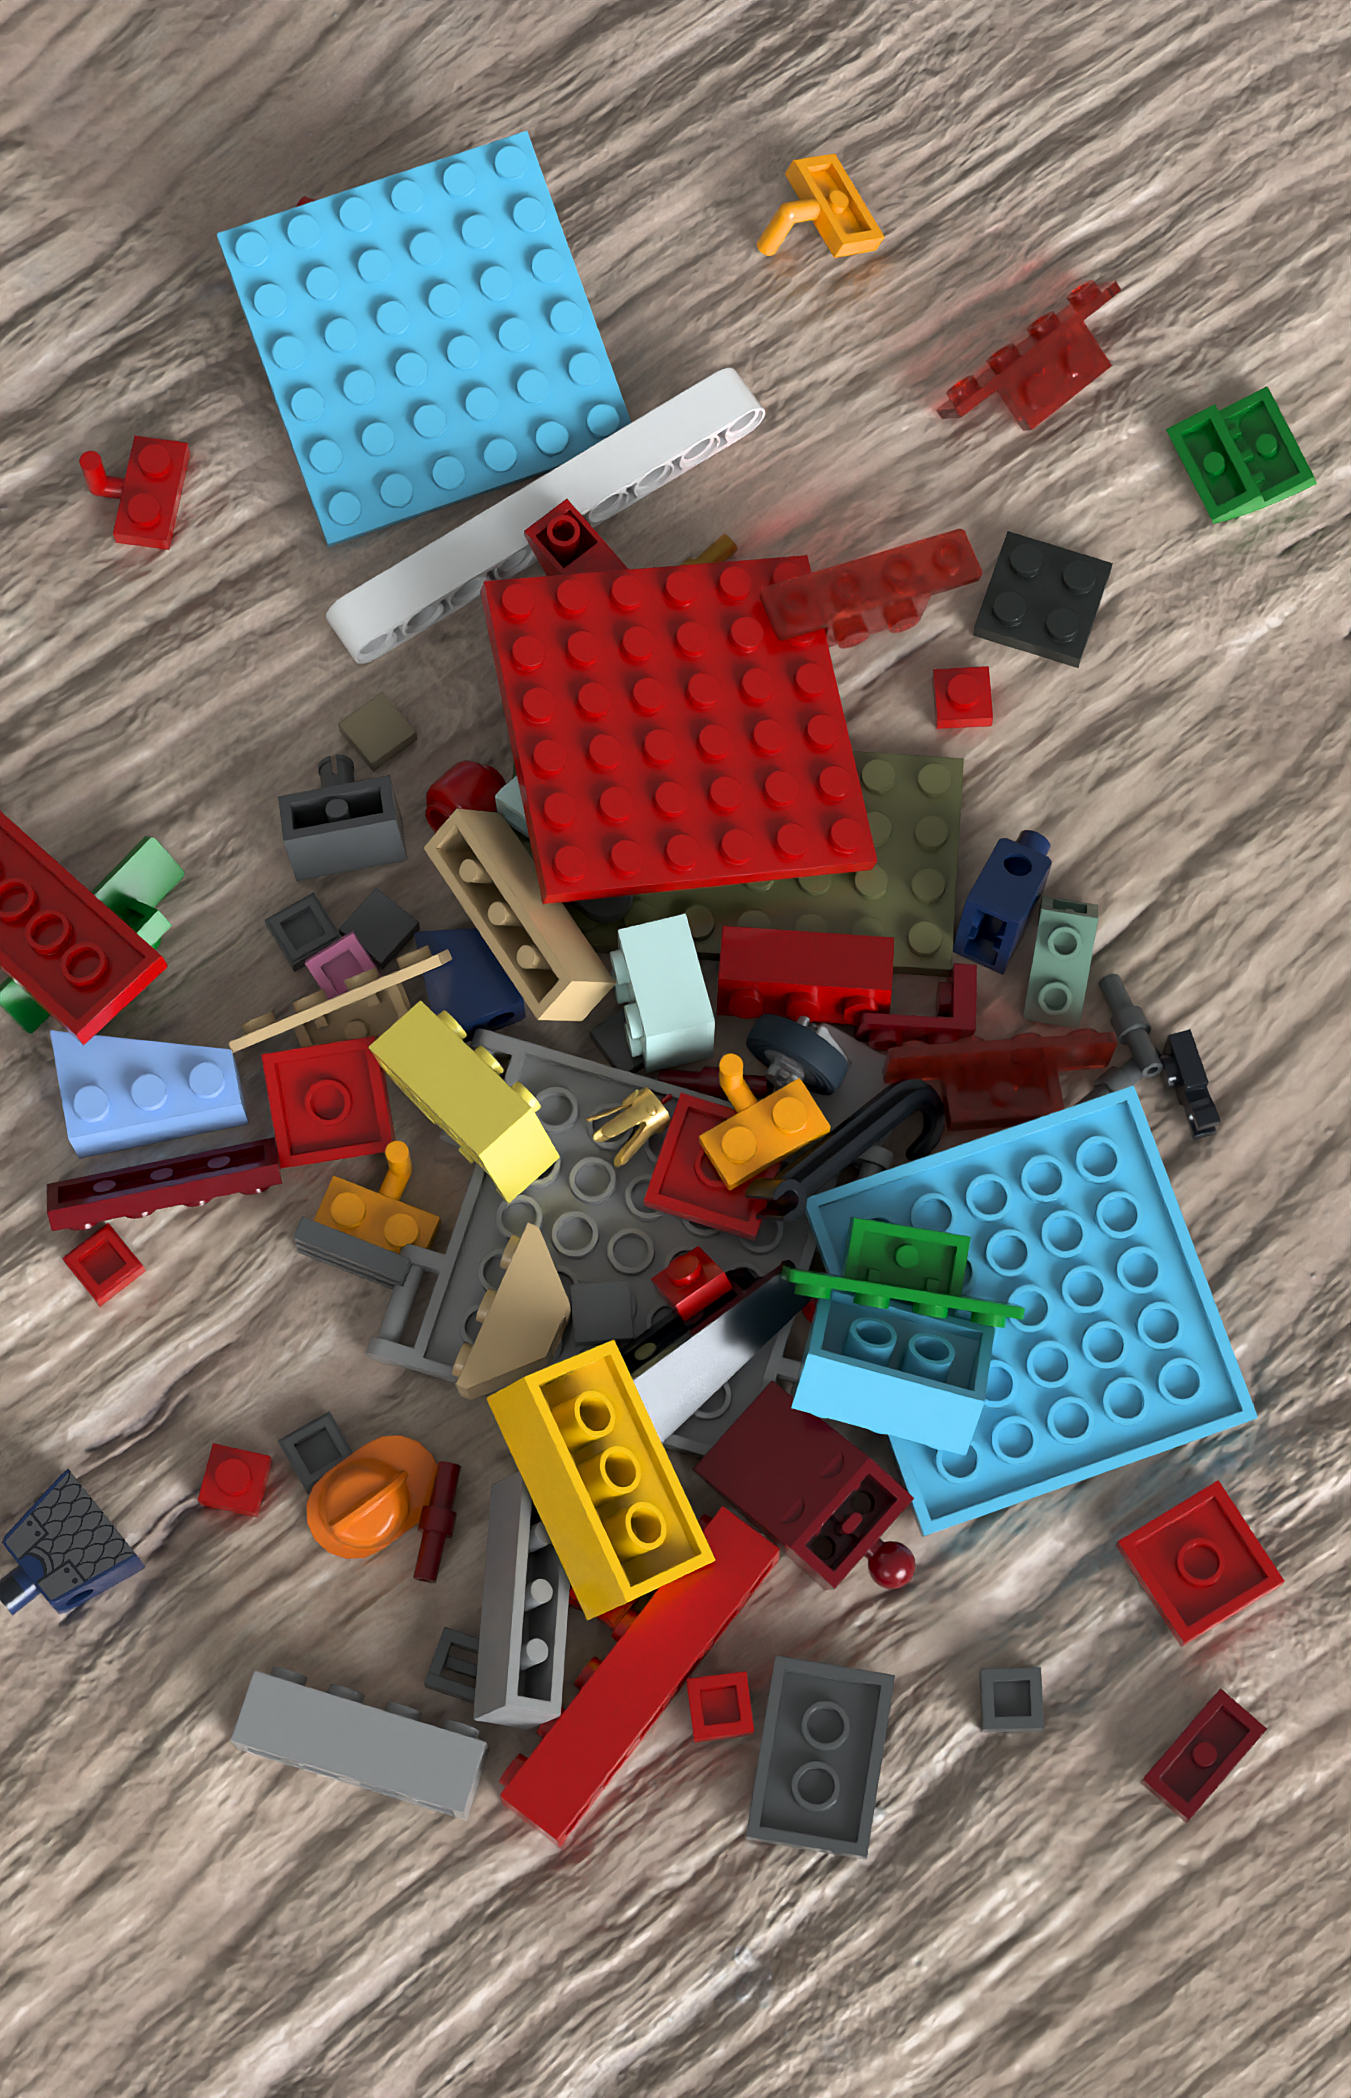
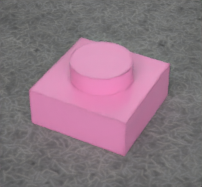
M354 930L305 960V965L321 990H325L328 999L348 991L344 980L376 967L379 976L382 977V974Z

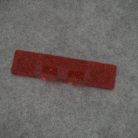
M1094 280L1083 283L1066 297L1070 304L1057 314L1054 311L1048 312L1031 323L1026 329L1030 336L1020 344L1015 346L1014 343H1010L993 353L986 360L989 365L986 371L977 378L973 375L967 376L948 389L946 395L949 400L936 410L941 419L964 416L997 390L1023 431L1032 430L1112 366L1084 323V320L1121 291L1116 280L1096 284Z
M959 528L763 587L759 598L778 640L784 641L824 628L828 647L838 645L839 648L846 649L864 642L871 634L889 629L891 633H899L912 628L920 621L932 595L980 580L983 571L965 531Z
M1084 1028L1060 1036L1042 1037L1038 1033L1027 1032L1004 1040L985 1041L981 1037L971 1036L948 1044L929 1045L927 1042L919 1040L908 1041L888 1050L882 1075L884 1083H894L900 1079L940 1080L948 1132L1014 1127L1063 1110L1064 1103L1058 1071L1095 1069L1109 1066L1117 1047L1115 1032L1098 1033L1094 1029Z

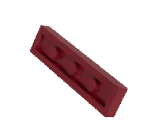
M275 1137L47 1184V1215L51 1230L57 1231L67 1228L73 1231L86 1230L105 1220L120 1217L138 1219L149 1216L158 1209L178 1205L196 1207L204 1205L216 1197L235 1193L254 1195L264 1192L270 1186L282 1184Z

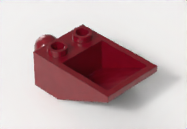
M773 1380L770 1381L692 1470L774 1545L780 1548L788 1558L822 1589H835L863 1556L868 1559V1572L876 1584L886 1589L903 1587L912 1579L915 1573L916 1562L914 1555L903 1543L897 1541L884 1542L880 1537L913 1501L914 1497L869 1456L821 1418L811 1413L791 1408L793 1396ZM857 1492L867 1494L871 1500V1508L865 1515L855 1512L852 1508L851 1500ZM819 1536L827 1538L832 1544V1553L825 1560L818 1558L812 1551V1544Z

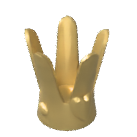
M643 1087L641 1090L637 1089L622 1101V1105L585 1119L587 1122L626 1109L594 1132L592 1136L596 1142H604L637 1124L640 1126L614 1158L615 1167L626 1164L651 1135L662 1133L665 1127L670 1125L671 1118L663 1105L672 1099V1094H668L659 1100L650 1089Z

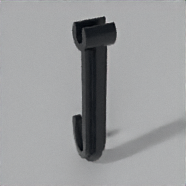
M900 1079L888 1085L775 1177L757 1178L749 1184L745 1193L746 1198L770 1200L769 1205L756 1214V1219L790 1222L799 1219L805 1211L809 1196L916 1110H919L923 1115L924 1127L922 1133L906 1150V1158L909 1161H915L929 1155L939 1143L944 1130L945 1110L938 1093L930 1084L921 1079Z

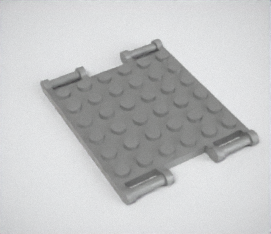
M476 1029L470 1048L475 1050L481 1045L495 1059L505 1058L510 1060L504 1081L510 1087L519 1081L539 1102L541 1108L535 1114L560 1158L509 1204L496 1191L497 1188L488 1173L477 1163L475 1164L446 1254L411 1244H406V1246L401 1248L399 1254L410 1258L412 1267L404 1286H394L378 1336L371 1337L365 1355L384 1364L404 1367L456 1383L458 1377L452 1375V1369L457 1355L465 1342L474 1344L482 1326V1323L476 1321L481 1301L489 1288L498 1290L506 1270L500 1268V1261L506 1245L512 1235L521 1238L528 1222L538 1226L570 1302L571 1312L570 1285L629 1280L634 1339L673 1311L668 1303L659 1295L651 1278L667 1268L674 1259L687 1254L698 1245L724 1272L747 1268L754 1278L765 1276L784 1260H791L796 1268L810 1270L815 1253L819 1252L805 1211L799 1219L793 1222L763 1220L755 1242L644 1206L643 1200L669 1126L665 1127L662 1133L651 1135L626 1164L615 1167L614 1158L640 1126L637 1124L604 1142H596L592 1136L594 1132L626 1109L594 1121L587 1122L585 1120L588 1117L622 1105V1101L637 1089L641 1090L643 1087L650 1089L659 1100L668 1094H672V1099L663 1105L671 1119L681 1092L735 1109L731 1102L500 1033ZM441 1129L439 1138L441 1140L451 1145L460 1147L443 1129ZM823 1137L783 1159L779 1173ZM872 1145L853 1161L860 1165L856 1181L889 1170L894 1154L883 1147ZM841 1171L811 1196L836 1188ZM423 1272H430L438 1275L415 1346L412 1348L402 1345L400 1341ZM796 1315L662 1443L663 1447L702 1459L770 1381L776 1382L777 1378L789 1381L793 1384L790 1395L794 1397L801 1362L783 1356ZM572 1317L551 1365L599 1346L575 1347ZM617 1343L616 1345L620 1350L628 1343ZM503 1388L490 1392L489 1394H494Z

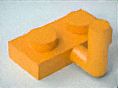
M836 154L793 160L786 170L785 176L800 200L785 202L780 205L756 243L758 250L767 256L774 255L794 223L812 220L834 258L876 251L885 236Z
M733 1053L726 1054L721 1058L719 1063V1083L738 1114L700 1135L699 1143L730 1191L830 1133L831 1126L800 1078L764 1099L757 1101L743 1078L742 1059Z
M393 1141L387 1145L385 1155L389 1169L378 1193L339 1177H332L313 1221L397 1254L400 1253L401 1248L406 1246V1244L431 1249L442 1224L441 1218L400 1202L413 1171L409 1150L404 1142Z

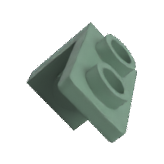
M1042 896L1023 1014L1026 1020L1077 1028L1080 1025L1099 918L1098 904Z

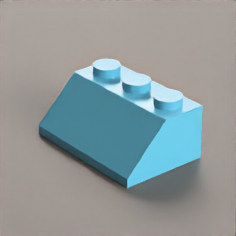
M831 1289L830 1299L818 1298L798 1373L791 1408L811 1413L816 1417L830 1418L863 1427L878 1434H888L925 1444L933 1449L947 1450L966 1456L985 1402L995 1328L972 1323L947 1315V1318H938L912 1313V1305L891 1299L888 1309L853 1303L855 1292Z

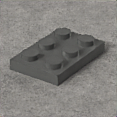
M775 1655L746 1832L747 1840L863 1860L867 1859L895 1675Z

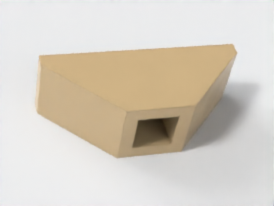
M529 1222L521 1238L512 1235L508 1241L500 1261V1268L506 1270L497 1291L489 1288L485 1293L476 1315V1321L482 1323L474 1344L465 1342L455 1360L452 1375L458 1377L456 1386L460 1396L469 1400L508 1386L527 1375L549 1367L571 1320L570 1302L538 1226Z

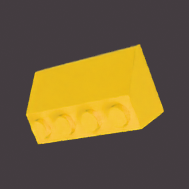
M615 1340L527 1375L486 1398L587 1621L716 1561Z

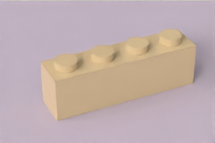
M456 809L424 846V850L537 1020L582 1022L616 984L615 980L562 902L542 903L535 863L503 815L496 812Z

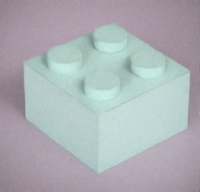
M686 914L619 929L618 950L609 952L613 969L610 971V974L616 982L613 990L617 1003L628 1002V1005H624L627 1022L624 1023V1029L631 1056H643L646 1073L713 1057L715 1019Z

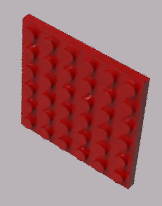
M808 555L483 582L480 594L543 904L873 869L878 860Z

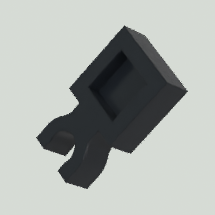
M1191 1029L1170 1034L1167 1037L1162 1052L1163 1056H1159L1163 1064V1070L1160 1072L1162 1082L1167 1090H1175L1179 1104L1184 1106L1193 1140L1215 1135L1217 1132L1215 1126L1220 1125L1221 1121L1207 1088L1209 1081Z

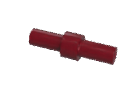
M704 1066L701 1071L661 1069L659 1072L658 1081L725 1101L729 1100L719 1083V1067ZM743 1074V1078L755 1098L764 1099L773 1093L774 1085L765 1076Z
M438 1462L429 1506L422 1507L417 1530L423 1534L413 1578L418 1581L427 1583L437 1582L445 1540L453 1536L457 1513L452 1511L461 1472V1466L455 1463Z

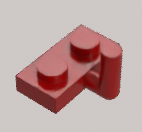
M134 435L125 478L106 475L101 456L95 451H86L80 456L79 463L89 492L99 497L120 499L113 530L116 543L170 550L190 457L188 443Z

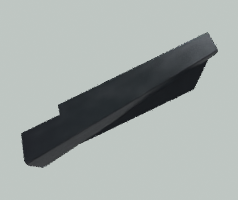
M791 1260L782 1261L779 1266L762 1277L754 1278L747 1268L725 1272L733 1287L730 1291L685 1322L673 1310L619 1350L661 1443L676 1431L811 1301L812 1297L794 1293L796 1283L781 1278L783 1266L796 1268Z

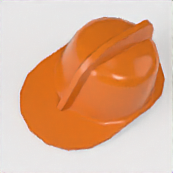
M402 1435L379 1437L363 1445L320 1478L313 1486L306 1504L307 1524L315 1541L327 1552L345 1559L366 1558L387 1547L418 1524L422 1507L429 1506L437 1470V1464L433 1455L418 1441Z

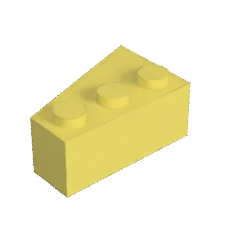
M420 1000L369 1046V1049L383 1071L433 1124L437 1123L460 1146L458 1150L470 1164L476 1162L488 1173L497 1188L496 1191L509 1204L560 1158L535 1114L541 1106L529 1090L519 1081L510 1087L499 1076L504 1072L503 1068L483 1046L480 1045L473 1051L462 1041L467 1034L447 1011L443 1010L440 1014L436 1015Z

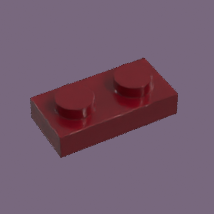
M1220 1688L1140 1783L1185 1823H1188L1265 1733L1267 1728Z

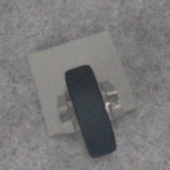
M763 1014L755 1022L746 1039L748 1050L768 1068L764 1076L774 1085L775 1091L798 1078L802 1080L831 1126L830 1132L888 1085L900 1079L923 1080L924 1078L828 1023L823 1022L818 1027L813 1023H809L810 1019L805 1016H800L797 1022H794L779 1015ZM894 1129L874 1145L884 1147ZM851 1162L848 1165L859 1172V1164Z

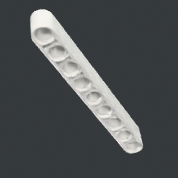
M734 368L721 369L347 593L329 608L326 613V620L357 664L369 663L480 597V590L484 581L510 579L538 562L524 536V530L565 499H568L594 528L752 432L763 420L765 410Z

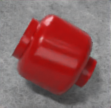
M470 760L454 764L426 792L425 817L428 824L436 833L456 809L497 813L495 795L506 785L504 778L495 768L489 765H481Z

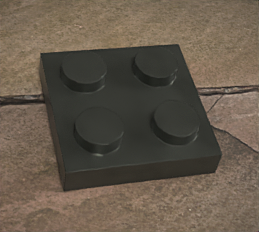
M1007 531L974 626L973 636L1079 668L1113 563Z

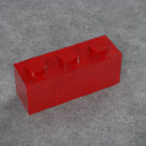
M723 926L718 974L717 1015L750 1019L759 1018L763 1014H774L796 1022L800 1016H805L810 1019L809 1022L858 1026L861 1013L890 1014L895 937Z

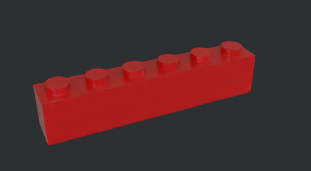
M724 1506L720 1508L713 1519L704 1514L698 1520L716 1561L651 1591L654 1595L640 1613L631 1608L625 1614L611 1634V1638L617 1642L603 1661L594 1656L588 1662L574 1682V1686L580 1690L566 1709L561 1707V1716L540 1725L536 1734L543 1739L529 1758L522 1753L518 1754L499 1780V1783L505 1787L499 1795L502 1804L559 1848L685 1685L686 1679L691 1677L779 1561L780 1548Z

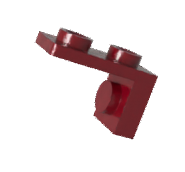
M954 963L946 982H938L935 1006L936 1016L944 1017L861 1013L858 1026H855L854 1039L868 1042L871 1048L878 1050H895L903 1047V1044L926 1045L927 1051L948 1054L957 1052L960 1048H967L976 1031L977 965Z

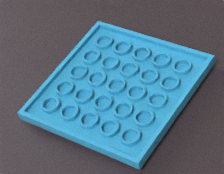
M527 131L217 233L219 246L328 548L549 473L631 423Z
M1134 1085L807 1198L805 1213L827 1273L841 1275L850 1217L966 1235L971 1237L961 1295L1013 1303L1025 1307L1023 1320L1007 1317L1005 1328L994 1327L995 1333L985 1402L966 1456L947 1450L933 1449L925 1444L885 1434L903 1487L914 1497L910 1506L921 1537L1258 1418ZM890 1298L891 1300L913 1305L911 1301ZM948 1308L947 1315L970 1321L971 1311Z

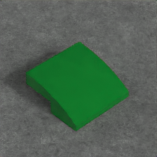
M1268 386L1220 411L1214 404L1166 429L1213 524L1257 511L1317 484Z

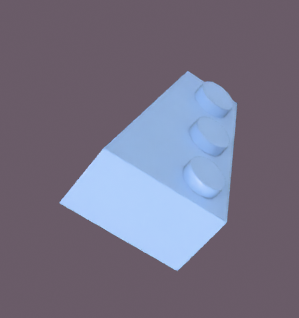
M50 1030L68 1139L79 1159L249 1124L240 1073L231 1049L94 1035L83 1046L69 1032Z

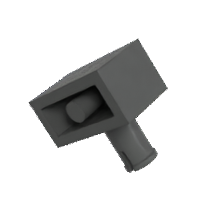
M335 755L338 771L335 774L332 771L331 758L328 756L318 764L322 788L278 796L283 842L296 881L408 860L402 815L390 775L355 782L354 762L351 758L345 755Z

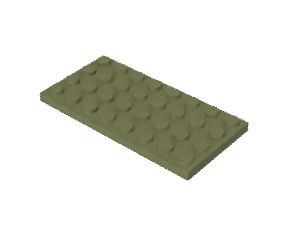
M853 751L878 860L872 870L633 895V903L629 912L620 920L612 923L594 922L583 915L571 903L562 902V904L596 953H609L618 950L619 929L686 914L698 960L720 961L722 927L735 926L895 937L893 973L948 977L952 969L964 758ZM514 763L512 779L517 775ZM510 826L534 861L530 839Z

